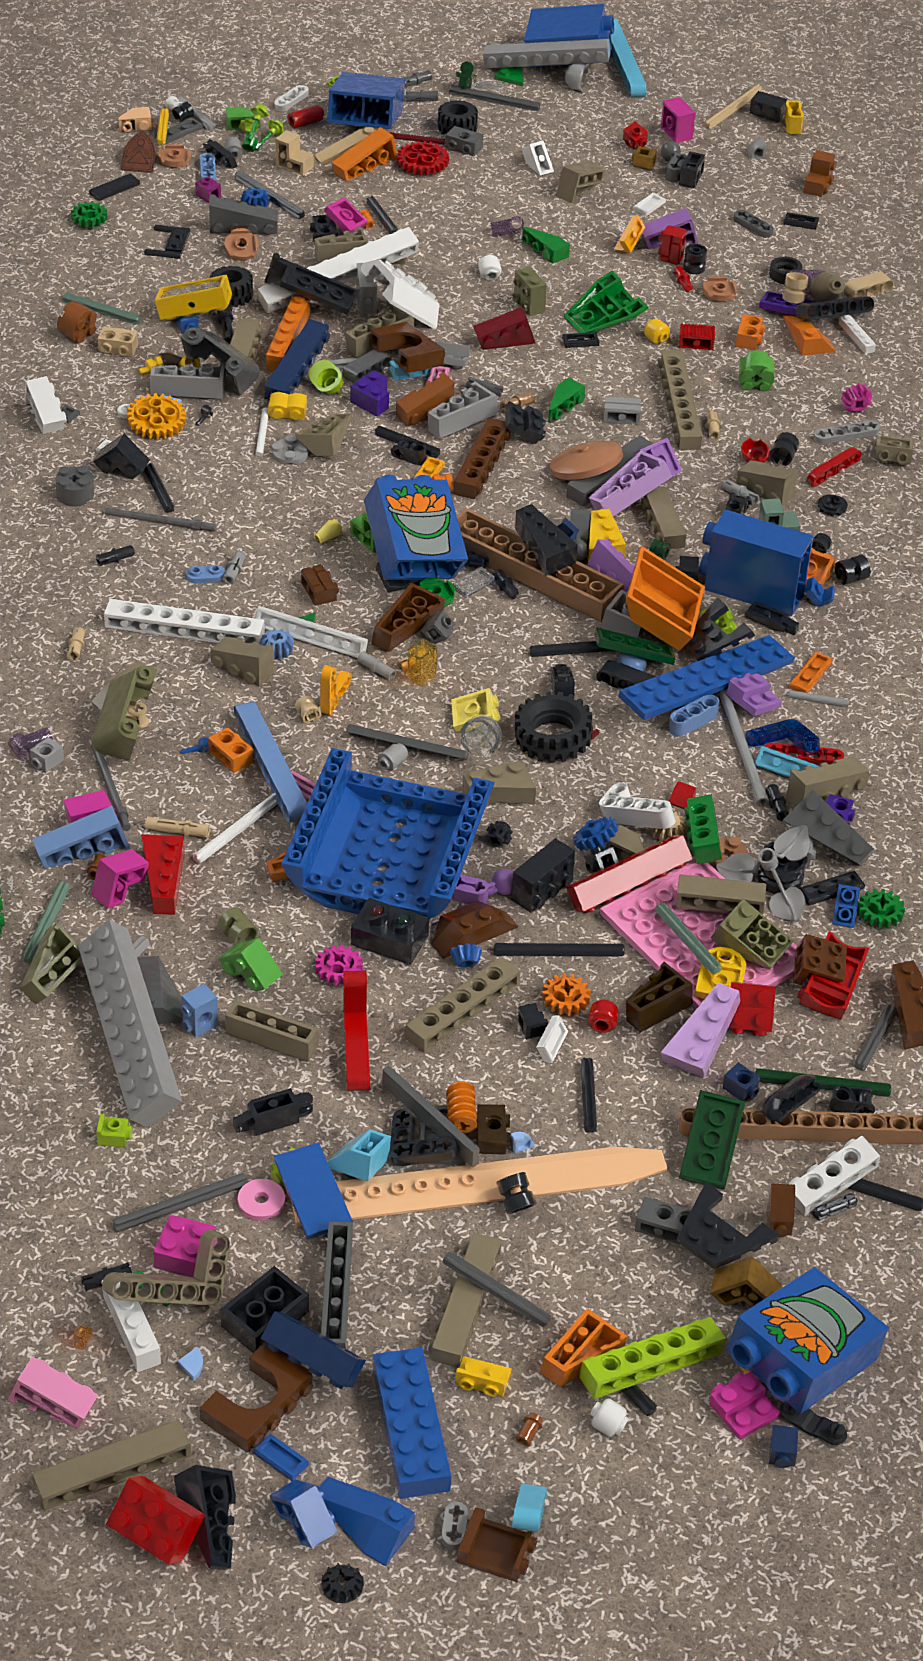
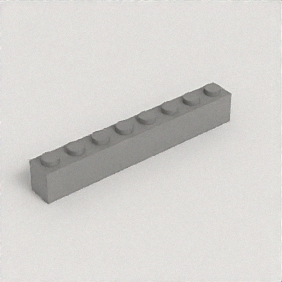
M609 39L485 45L483 52L485 68L609 62L610 44Z

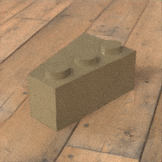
M751 460L738 470L736 484L746 486L749 491L765 499L780 498L783 506L794 497L798 469H785L784 466L780 465L774 467L770 466L769 463Z
M224 637L211 649V663L217 668L229 671L233 676L245 679L250 684L261 686L274 674L273 645L262 646L259 642L251 644L245 643L243 639Z

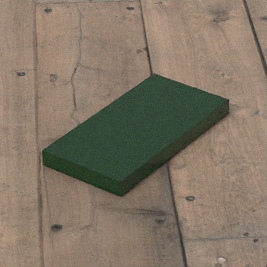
M599 627L595 630L594 635L599 647L670 665L675 664L676 658L670 645Z
M700 1090L678 1179L702 1185L708 1182L715 1188L725 1190L745 1101Z

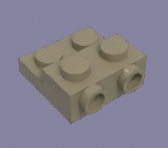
M877 435L874 459H878V462L881 463L893 461L898 465L911 464L913 440Z

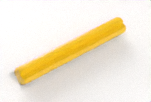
M168 108L160 109L156 138L158 145H165L169 119Z

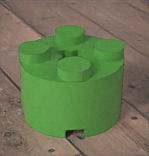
M764 351L748 352L739 361V382L742 389L760 388L761 391H769L775 379L774 359L770 358L768 353Z

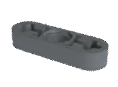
M736 210L734 212V221L764 238H769L773 235L774 228L772 225L745 210Z

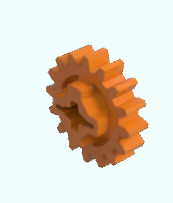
M563 973L561 978L554 975V980L548 979L547 984L543 985L542 1000L545 1001V1007L551 1006L550 1011L554 1012L557 1010L560 1016L563 1012H566L567 1016H570L571 1012L578 1015L579 1009L585 1011L586 1005L590 1004L591 989H588V983H582L583 978L581 977L574 979V974L567 977Z

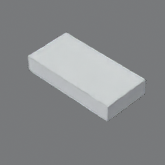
M652 193L633 206V210L647 216L666 203V199Z
M559 1015L551 1017L536 1046L544 1062L547 1063L554 1061L568 1033Z

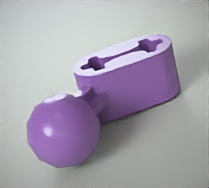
M506 868L500 869L495 872L492 881L488 883L482 879L460 875L452 900L466 904L478 900L486 904L488 896L496 892L501 895L512 894L513 871Z

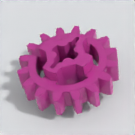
M343 944L339 948L332 945L330 950L325 947L324 953L318 952V958H315V973L319 974V980L326 979L327 985L334 982V987H337L338 983L343 985L344 971H363V958L359 956L358 951L352 952L351 946L345 949Z

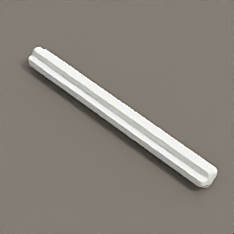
M276 793L270 795L193 855V860L198 864L202 863L278 804L274 796Z

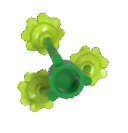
M256 104V106L250 108L251 112L255 115L254 120L246 118L240 121L239 128L245 133L242 147L246 151H258L260 146L270 136L274 134L281 135L284 132L282 122L271 119L267 123L269 126L268 134L258 143L257 138L253 135L257 132V123L261 118L269 116L267 107L262 104Z

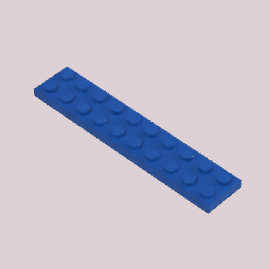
M768 635L722 652L717 656L708 657L619 691L618 697L640 718L646 720L691 703L705 695H712L728 689V684L734 677L740 679L747 673L751 675L756 673L765 675L793 663L795 657L772 636Z

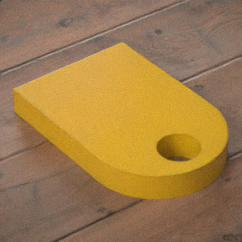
M716 947L708 950L721 964V971L711 974L701 963L694 997L705 999L718 983L730 987L731 981L743 982L746 962L740 953L727 947ZM728 956L730 960H723L720 957Z

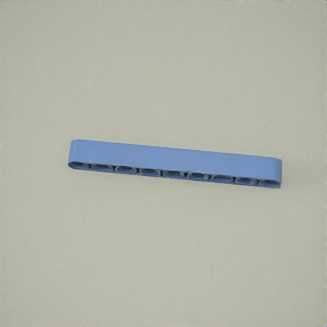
M252 701L234 705V715L238 717L240 729L247 743L252 746L254 757L272 793H276L274 795L287 822L299 821L307 806V802L256 703Z

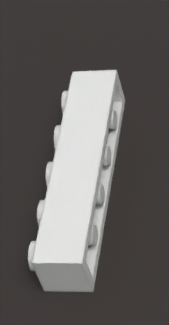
M850 315L841 316L839 325L864 354L875 352L876 344Z

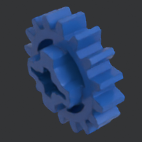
M603 817L594 821L590 820L579 831H576L577 835L573 836V841L580 851L584 849L588 851L598 846L603 847L606 842L610 841L609 838L614 837L615 833L618 832V826L611 817L607 819Z

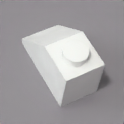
M544 141L529 144L522 149L526 163L537 174L541 176L554 172Z

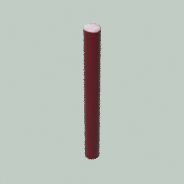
M389 132L393 135L394 139L445 144V139Z

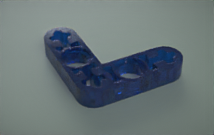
M787 719L748 730L745 734L749 746H761L788 738L804 752L812 753L820 749V738L795 719Z

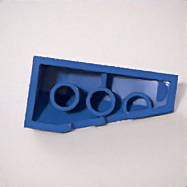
M329 1476L320 1486L325 1495V1500L323 1501L326 1508L333 1513L335 1520L343 1528V1531L358 1545L363 1554L386 1567L415 1528V1512L393 1499Z

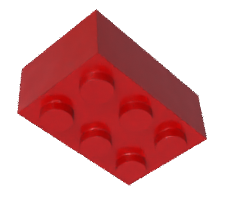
M141 1475L128 1477L105 1525L166 1564L171 1565L181 1563L185 1558L205 1514Z

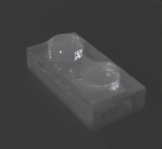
M473 80V89L492 90V93H501L505 88V82Z
M480 567L453 582V586L456 592L467 598L494 583V576Z

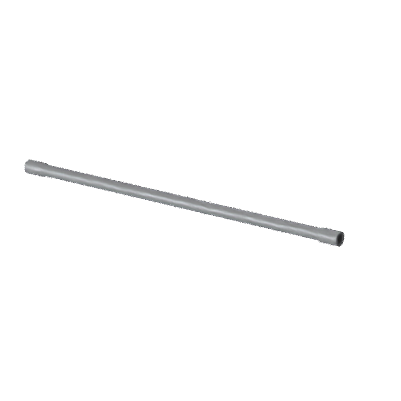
M699 610V614H698L697 620L701 617L700 610ZM728 689L722 690L718 693L750 780L757 805H761L760 800L766 805L769 803V800L759 778L732 699L726 695Z

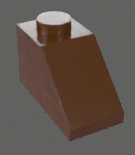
M771 1183L766 1210L767 1226L778 1233L779 1237L792 1235L795 1211V1184Z

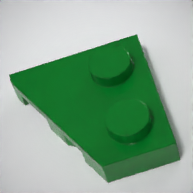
M521 66L501 67L495 75V80L523 86Z

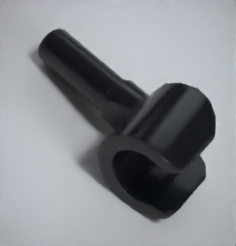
M204 405L201 408L202 416L195 425L199 426L206 418H210L208 415L213 416L210 406Z

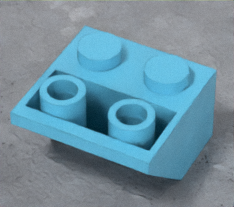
M369 1129L348 1141L327 1161L330 1169L337 1173H344L358 1180L369 1181L388 1161L391 1136Z

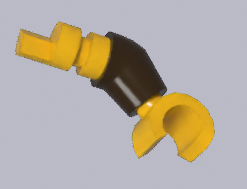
M165 352L159 354L154 360L152 358L145 360L146 367L139 368L138 371L143 375L150 373L154 366L176 365L177 368L188 364H193L194 367L201 366L199 358H195L191 362L186 356L182 358L173 353Z

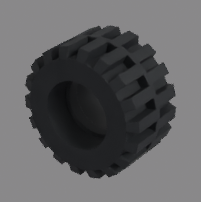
M452 100L441 104L438 108L439 132L441 131L443 135L447 134L454 126L476 132L478 109L472 103L460 100Z
M228 265L217 268L211 273L209 278L227 275L232 291L229 304L234 306V308L238 307V305L243 306L245 302L249 303L252 300L253 275L246 268Z

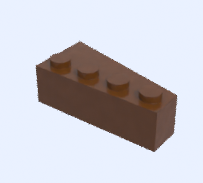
M914 960L893 964L890 984L897 1008L896 1013L904 1050L923 1046V976Z

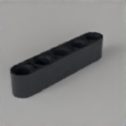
M856 296L802 303L797 306L796 315L799 319H820L865 313L873 310L874 300L869 296Z
M607 660L596 675L598 682L608 683L609 686L617 689H625L657 677L614 660ZM685 704V705H683V706H680V707H678V708H675V709L678 710V709H680V708L686 706L687 704Z

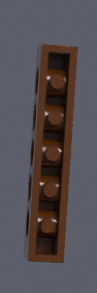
M487 418L454 480L453 495L475 499L477 494L482 493L483 483H487L489 472H493L494 462H498L500 451H503L505 448V440L509 441L511 431L506 428L505 421Z

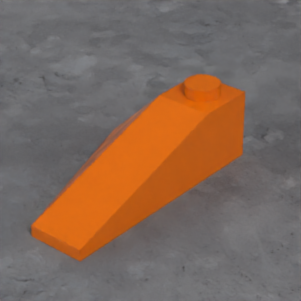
M782 314L802 356L836 352L831 341L809 321L799 319L795 315Z

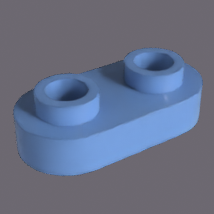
M219 565L193 566L186 572V578L191 583L222 581L225 575V569Z

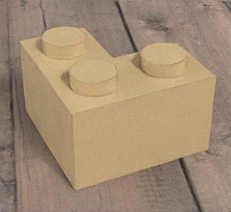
M286 130L275 139L277 167L302 176L314 167V154L300 149L299 134Z

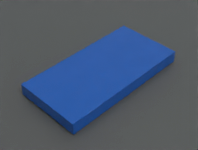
M319 1142L274 1156V1162L307 1240L328 1233L329 1221L353 1222Z

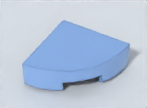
M525 1132L511 1133L510 1147L513 1153L535 1146L529 1134Z
M198 1347L178 1360V1366L193 1381L198 1378L203 1367V1356Z

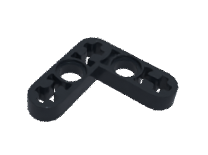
M399 1109L393 1114L389 1152L394 1165L407 1166L448 1161L458 1155L459 1151L456 1141L451 1137L414 1141L416 1122L410 1109ZM400 1135H408L405 1139H397ZM422 1149H429L426 1154H418Z

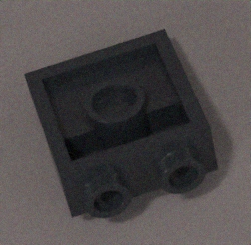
M511 401L505 405V426L507 429L531 444H536L545 437L546 431L543 430L546 420L543 419V414L538 409L532 408L529 405L523 409L520 405L514 404Z

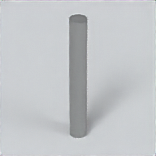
M789 691L788 698L848 707L849 700Z

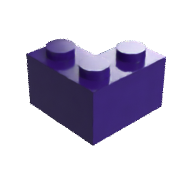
M373 370L350 386V402L378 417L389 409L388 377Z

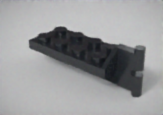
M278 253L273 254L270 268L264 281L266 284H276L290 292L304 296L348 315L359 291L285 260Z

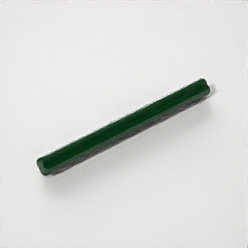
M757 1068L755 1074L760 1076L759 1082L785 1085L797 1076L811 1075L816 1077L815 1082L820 1083V1089L833 1090L835 1087L843 1085L848 1087H869L872 1089L873 1095L889 1097L891 1094L890 1083Z

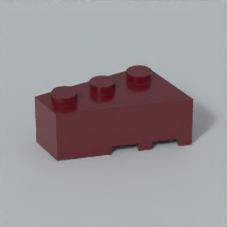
M522 307L473 326L482 350L536 344Z

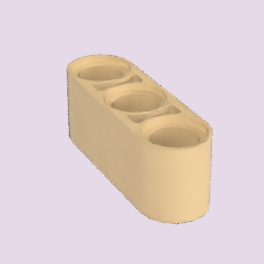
M879 271L849 280L845 284L844 292L849 297H870L873 294L884 293L883 291L886 290L890 291L894 286V282L884 272Z

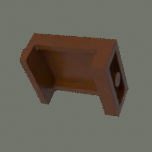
M475 1507L458 1549L457 1563L518 1582L520 1574L525 1576L529 1560L526 1558L528 1553H534L538 1538L534 1537V1532L532 1531L524 1532L485 1519V1510Z

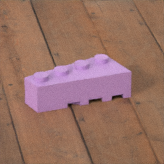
M718 983L661 1051L662 1062L704 1078L739 1006V991Z

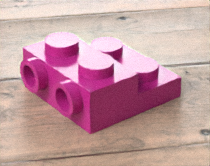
M345 197L324 209L328 217L343 232H357V228H363L368 222Z
M751 1371L745 1375L739 1372L733 1376L731 1383L725 1386L722 1383L718 1384L711 1391L710 1406L739 1440L780 1417V1411L765 1395L766 1388Z

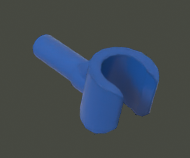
M200 738L198 745L182 749L181 753L203 752V746H205V752H208V738Z

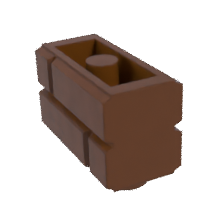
M315 565L312 568L307 567L301 570V584L314 606L337 601L338 585L336 582H332L330 572L326 571L323 565Z

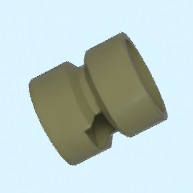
M231 908L219 918L218 927L234 945L241 943L240 941L243 939L248 941L258 936L257 927L240 908Z

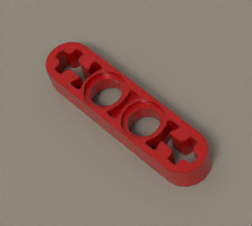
M850 447L813 469L807 476V483L813 487L822 484L830 476H835L842 469H847L857 463L862 456V452L855 447Z
M769 743L765 746L781 753L784 751V754L787 755L789 753H796L799 756L792 757L818 766L825 762L830 765L835 760L844 759V753L835 748ZM809 755H817L819 758H811Z

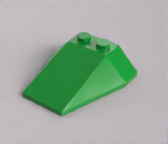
M612 270L599 278L570 308L564 317L579 333H589L630 321L649 308L639 297L634 299L624 289L622 280Z

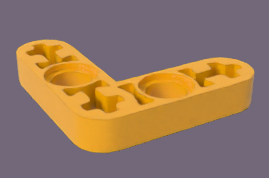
M328 665L323 667L320 677L321 713L332 715L339 703L338 699L344 695L351 683L352 674L350 672L341 670L337 675L336 667Z

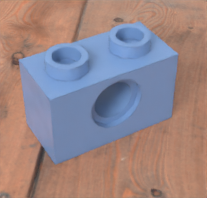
M205 984L182 995V1026L187 1033L191 1032L197 1038L218 1026L217 996Z

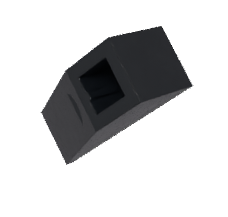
M556 664L555 667H550L552 695H558V692H563V696L566 697L569 694L574 695L575 680L571 668L567 667L566 664Z

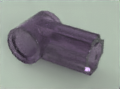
M514 216L510 219L491 222L490 226L493 237L520 233L524 227V220L520 216ZM517 221L521 224V227L515 229L512 223Z
M45 727L27 735L16 733L10 737L8 745L17 757L22 760L25 756H31L30 749L47 737L52 740L53 737L50 730Z

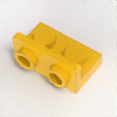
M463 1356L460 1367L456 1370L455 1384L467 1391L475 1389L484 1392V1394L490 1397L497 1395L503 1397L512 1368Z

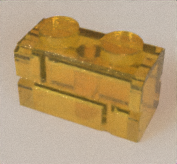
M421 639L416 645L408 649V680L418 686H424L428 683V680L431 681L436 677L438 652L436 645L426 639Z

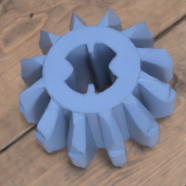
M274 628L273 631L267 630L266 634L262 635L260 645L267 646L272 644L274 658L278 657L281 660L282 656L288 658V655L292 654L294 639L289 631L283 632V629L276 630Z

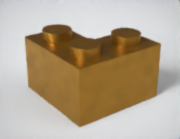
M749 1257L716 1269L713 1275L710 1294L722 1305L729 1306L744 1300L752 1308L781 1289L783 1284L754 1257Z

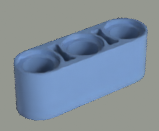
M705 695L672 712L670 715L669 732L674 736H683L714 720L718 715L719 699L713 695Z

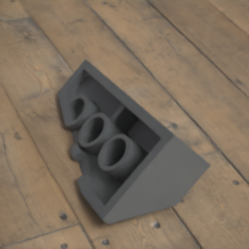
M137 957L157 1023H182V998L160 957Z

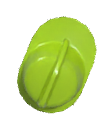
M320 360L314 363L309 371V379L315 387L328 395L340 394V389L343 386L341 371L329 360Z

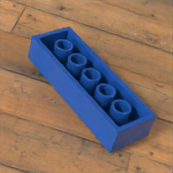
M423 1348L373 1354V1375L399 1499L451 1491V1471Z

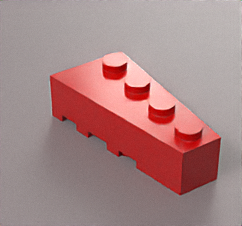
M141 834L143 857L149 862L146 874L153 914L175 915L185 855L184 836Z

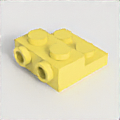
M490 688L451 699L453 727L456 732L476 727L478 732L497 727L500 714L496 707L499 706L497 696L492 694Z

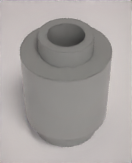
M229 137L225 142V148L233 154L235 159L242 156L240 140L236 137Z
M400 743L388 747L378 755L379 766L383 770H394L406 760L408 756L406 747Z

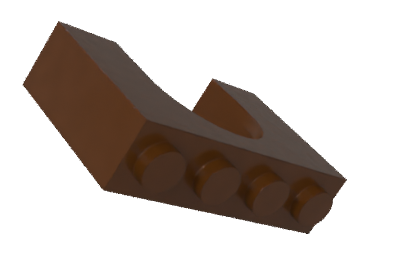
M408 322L370 329L369 345L378 352L404 348L399 350L398 367L405 372L411 373L444 366L445 349Z
M266 1341L249 1357L250 1371L274 1387L277 1392L274 1399L263 1407L248 1409L238 1406L218 1391H215L200 1407V1421L246 1453L253 1447L256 1448L264 1440V1435L269 1430L274 1431L278 1427L281 1417L285 1413L290 1414L295 1409L297 1401L301 1396H308L313 1388L312 1373L304 1366L288 1360V1356L283 1352L277 1353L267 1347L268 1342Z

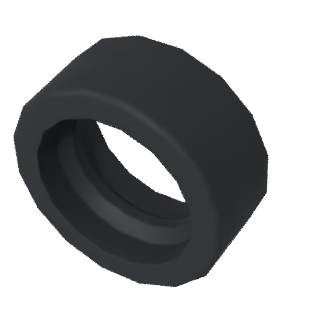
M777 257L771 261L769 276L774 282L785 285L786 274L790 272L779 269H789L792 272L802 273L803 266L799 260L793 257Z

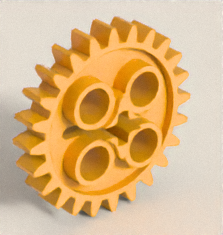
M154 393L152 397L150 394H147V398L140 396V400L134 399V403H130V408H127L128 426H131V430H136V435L142 433V438L148 435L149 440L152 437H156V440H159L161 436L163 439H166V435L173 437V433L179 434V430H183V425L186 424L185 407H182V403H177L176 398L171 400L170 395L165 398L163 393L161 396H157V393Z

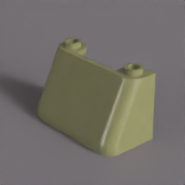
M140 666L110 682L92 739V746L96 751L116 758L130 760L139 732V726L136 721L127 718L126 713L129 704L135 706L141 698L148 700L157 669L149 666Z

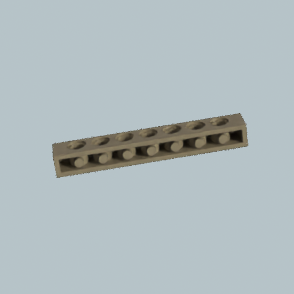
M662 350L661 358H658V368H660V379H663L662 388L665 390L667 411H670L669 420L672 422V433H675L674 443L678 444L679 450H701L702 433L683 350Z

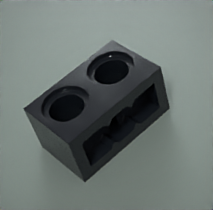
M689 152L681 167L679 185L696 187L704 172L705 154Z
M327 214L312 216L310 232L313 233L314 242L315 238L332 234L335 237L338 236L336 224Z

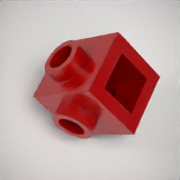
M634 121L623 129V140L628 147L637 150L638 146L644 147L647 144L648 132Z

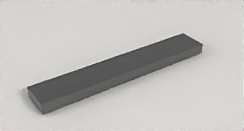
M352 724L347 725L346 732L395 744L400 743L404 746L467 760L469 757V753L465 750Z
M387 1066L384 1068L382 1085L439 1138H453L458 1147V1155L472 1168L478 1165L479 1147L392 1067Z

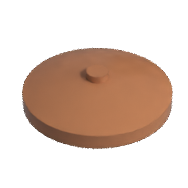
M598 440L581 443L558 453L550 461L551 473L554 477L562 480H578L593 477L618 465L623 459V451L621 445L614 441Z

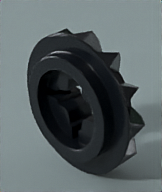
M828 494L819 498L817 507L820 508V512L825 511L826 515L832 513L834 517L836 513L840 516L842 512L845 513L848 503L841 496Z
M337 1563L332 1568L328 1567L326 1573L322 1575V1591L333 1602L348 1603L357 1599L362 1593L364 1578L358 1568L351 1567L349 1563L347 1565ZM340 1574L347 1581L346 1590L338 1583Z

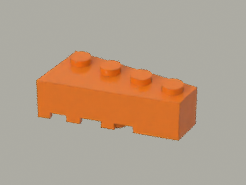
M381 127L332 161L334 173L347 182L363 175L365 171L374 170L378 165L384 166L388 164L387 161L397 160L393 135Z

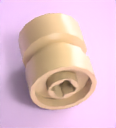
M797 272L787 273L785 280L787 287L783 291V299L791 303H803L806 295L804 289L807 288L808 276Z

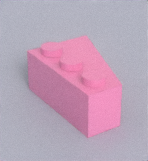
M32 1356L18 1378L7 1401L14 1403L16 1399L30 1404L28 1407L30 1410L43 1409L51 1413L50 1418L79 1428L98 1395L90 1387L80 1385L72 1380L68 1374L58 1372L50 1367L46 1361Z

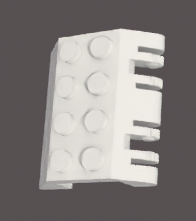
M377 259L362 264L361 272L366 277H375V280L387 285L382 295L392 305L431 328H437L439 303L435 300L436 296L429 290H426L428 287L420 281L417 283L411 275L405 276L406 274L399 268L395 270L394 266L387 261L384 263Z

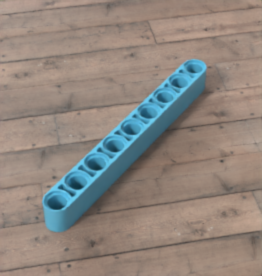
M616 18L614 19V34H611L610 52L613 53V59L617 62L616 66L620 69L619 73L624 78L623 82L627 85L626 89L631 94L630 97L646 96V83Z

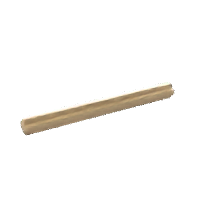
M755 85L705 121L704 127L712 129L751 101L752 97L758 91H761L762 87Z

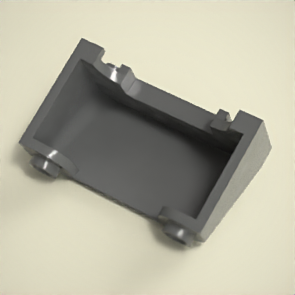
M192 327L181 336L185 356L191 362L195 358H202L206 361L210 355L221 362H226V370L232 375V381L235 382L233 392L239 396L258 378L260 374L258 365L215 333Z

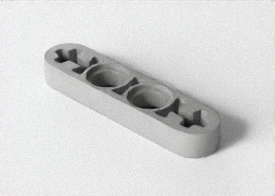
M868 420L821 428L814 432L813 440L818 444H829L875 436L880 432V424L877 421Z

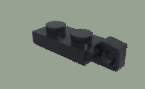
M208 139V141L202 144L206 152L214 154L215 159L220 158L224 166H230L232 169L238 167L233 154L217 141Z
M757 601L745 612L746 618L778 631L780 630V632L785 631L795 636L799 631V622L789 618V614Z

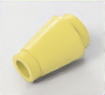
M336 519L328 520L314 535V539L322 544L340 536L343 530L341 524Z

